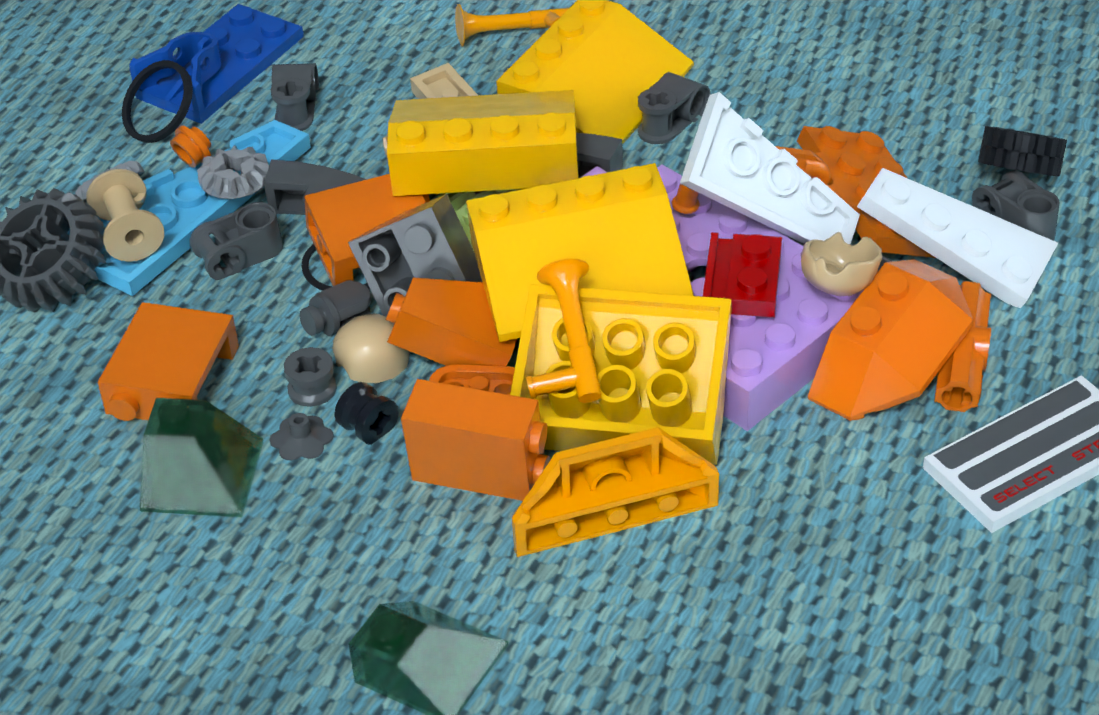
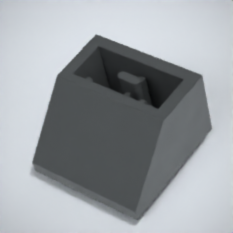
M447 194L405 211L348 242L385 317H387L396 292L405 296L413 277L482 282L475 253Z

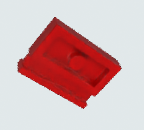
M711 232L702 297L731 299V314L775 318L782 237L759 234H733V239L719 238V233Z

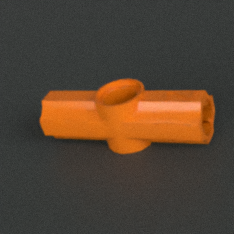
M963 281L960 288L972 315L973 327L938 372L934 400L940 403L945 410L966 412L970 408L978 407L982 390V371H986L991 328L987 327L991 294L985 292L980 283Z

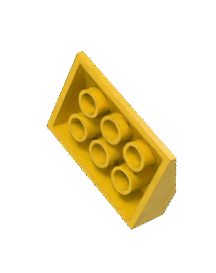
M577 0L496 81L497 94L574 90L576 133L622 139L623 144L642 123V111L638 107V96L658 82L667 72L684 77L694 66V62L621 4L609 0Z
M574 90L396 100L388 122L387 159L393 196L526 189L537 185L577 179L578 160Z
M656 163L466 200L471 242L499 342L521 337L530 284L546 285L538 281L537 272L545 265L557 260L572 258L587 262L589 271L584 277L580 278L578 288L694 296L668 194Z
M530 284L511 387L510 395L531 399L526 376L532 375L533 377L571 368L570 350L557 294L550 285ZM578 288L579 303L588 344L592 349L601 398L590 403L579 402L576 387L539 395L537 398H534L539 402L540 421L547 423V439L544 450L564 451L659 427L713 465H717L724 413L732 300L727 298Z

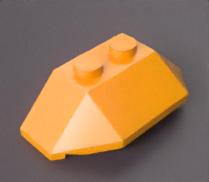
M659 427L556 452L512 516L514 551L516 556L520 557L718 506L719 472L715 465Z

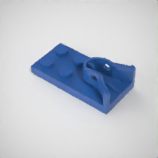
M237 4L204 32L182 34L171 39L166 46L139 59L133 58L129 65L131 78L133 81L144 68L157 61L170 60L181 65L189 73L193 87L191 104L185 118L202 124L304 37L303 28L281 18ZM178 48L177 54L173 56L174 50ZM167 68L156 71L140 85L135 94L136 99L177 114L184 92L182 78L175 69Z

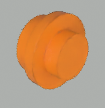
M180 125L175 130V137L170 140V145L178 157L187 165L195 168L199 163H203L204 157L211 156L209 151L211 142L200 129L195 126L189 129L184 125Z

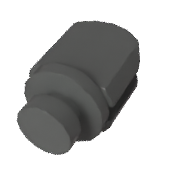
M347 280L316 293L310 299L309 306L300 311V321L304 330L311 336L322 331L327 336H332L354 317L371 314L369 306L371 304L370 290L360 282Z

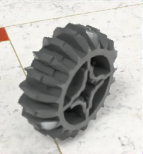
M55 188L48 194L37 189L32 200L20 196L17 208L5 207L7 216L0 222V296L13 306L24 307L28 311L37 312L42 307L45 310L54 312L59 302L71 306L72 295L76 292L86 295L84 285L88 280H99L94 270L97 266L106 264L104 255L101 253L105 250L103 243L105 227L99 216L96 215L95 209L77 195L70 192L65 194L63 191Z

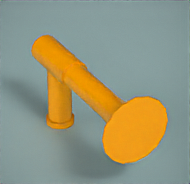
M457 4L455 12L456 33L461 47H463L465 41L470 36L480 32L520 28H550L569 8L534 10L527 13L474 15L466 12L460 4Z
M572 258L557 260L545 265L537 272L538 281L552 286L557 294L570 350L571 368L533 377L532 375L526 376L531 399L537 398L539 395L576 387L579 402L590 403L601 398L592 349L588 344L578 295L579 280L589 271V265L586 261Z

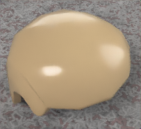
M841 232L835 233L824 241L818 239L810 240L804 244L801 252L802 272L807 281L817 289L839 297L851 296L867 288L873 281L882 260V249L871 238L863 237L856 245H850L843 240Z
M373 313L354 317L336 333L332 347L338 367L343 366L351 380L380 383L395 378L407 368L410 351L387 342L394 323L385 320V316Z

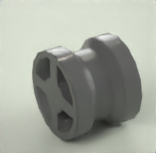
M308 347L292 352L286 358L284 372L285 378L289 382L287 385L288 395L294 403L307 407L318 406L328 402L334 396L337 387L333 377L332 357L328 352L320 348Z

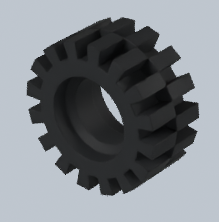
M985 126L978 162L1029 173L1060 176L1067 140L1024 131Z

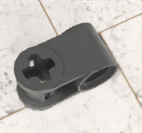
M316 63L273 64L270 90L272 99L277 103L275 120L304 131L312 125L315 101L318 100L315 90H319Z
M671 72L665 73L658 82L638 96V107L642 111V123L638 127L640 139L650 144H664L673 140L692 122L698 120L695 118L697 115H703L709 95H711L709 87Z
M1017 170L1009 171L1002 176L1000 182L992 186L982 185L973 191V207L1054 241L1060 204L1059 199L1054 193L1043 189L1029 180L1022 172Z
M263 202L247 204L240 208V210L216 220L205 222L192 232L189 239L192 251L196 256L205 260V269L214 280L226 278L241 272L242 269L277 256L283 249V241L275 208ZM210 234H213L215 236V243L209 236ZM220 258L226 267H221L219 264Z

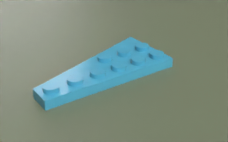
M274 120L230 140V148L225 151L231 150L234 145L239 150L253 147L256 153L266 155L268 165H270L271 159L295 161L309 150L311 146L308 133ZM199 163L195 168L188 167L175 174L170 169H167L143 180L146 186V199L139 210L152 212L161 220L164 227L163 242L152 255L133 262L117 260L105 249L101 253L104 255L106 264L97 266L94 270L98 279L126 294L134 296L191 248L189 239L192 232L198 226L233 213L256 193L236 199H222L207 194L200 187L197 169L202 167L203 163ZM99 218L103 222L104 227L106 228L110 220H104Z

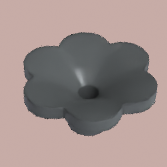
M296 413L280 423V430L273 433L269 441L272 447L279 449L281 458L291 461L300 457L313 459L323 453L324 445L331 442L334 435L331 429L324 427L323 420L320 417Z

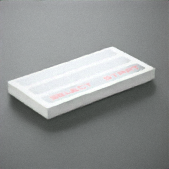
M1081 375L924 457L923 469L984 527L993 533L1099 475V389Z

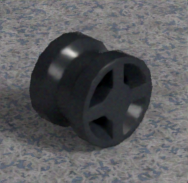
M358 382L347 388L340 396L334 412L335 421L346 430H355L356 436L369 445L375 443L394 428L399 414L398 406L393 400L385 396L378 397L374 387L365 382Z

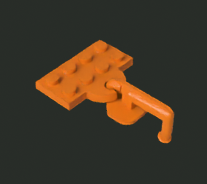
M803 126L797 138V142L802 149L775 146L779 150L785 149L798 160L796 165L811 178H819L860 214L855 229L861 239L863 237L871 238L882 249V253L935 258L857 207L882 168L907 178L902 166L894 160L881 137L869 131L854 133L841 131L832 126H825L823 128ZM680 184L677 195L672 200V207L675 211L683 214L696 212L700 206L697 199L699 193Z

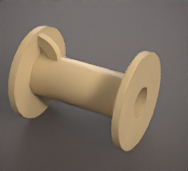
M126 169L110 170L95 178L87 190L86 201L95 209L96 215L99 218L110 220L103 233V243L107 252L117 260L133 262L152 255L160 247L164 239V227L161 220L154 213L139 210L146 199V186L138 174Z

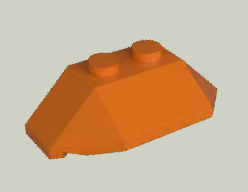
M915 259L885 262L870 285L862 291L831 331L809 390L808 400L851 421L864 418V414L886 410L920 397L973 327V318L957 278Z

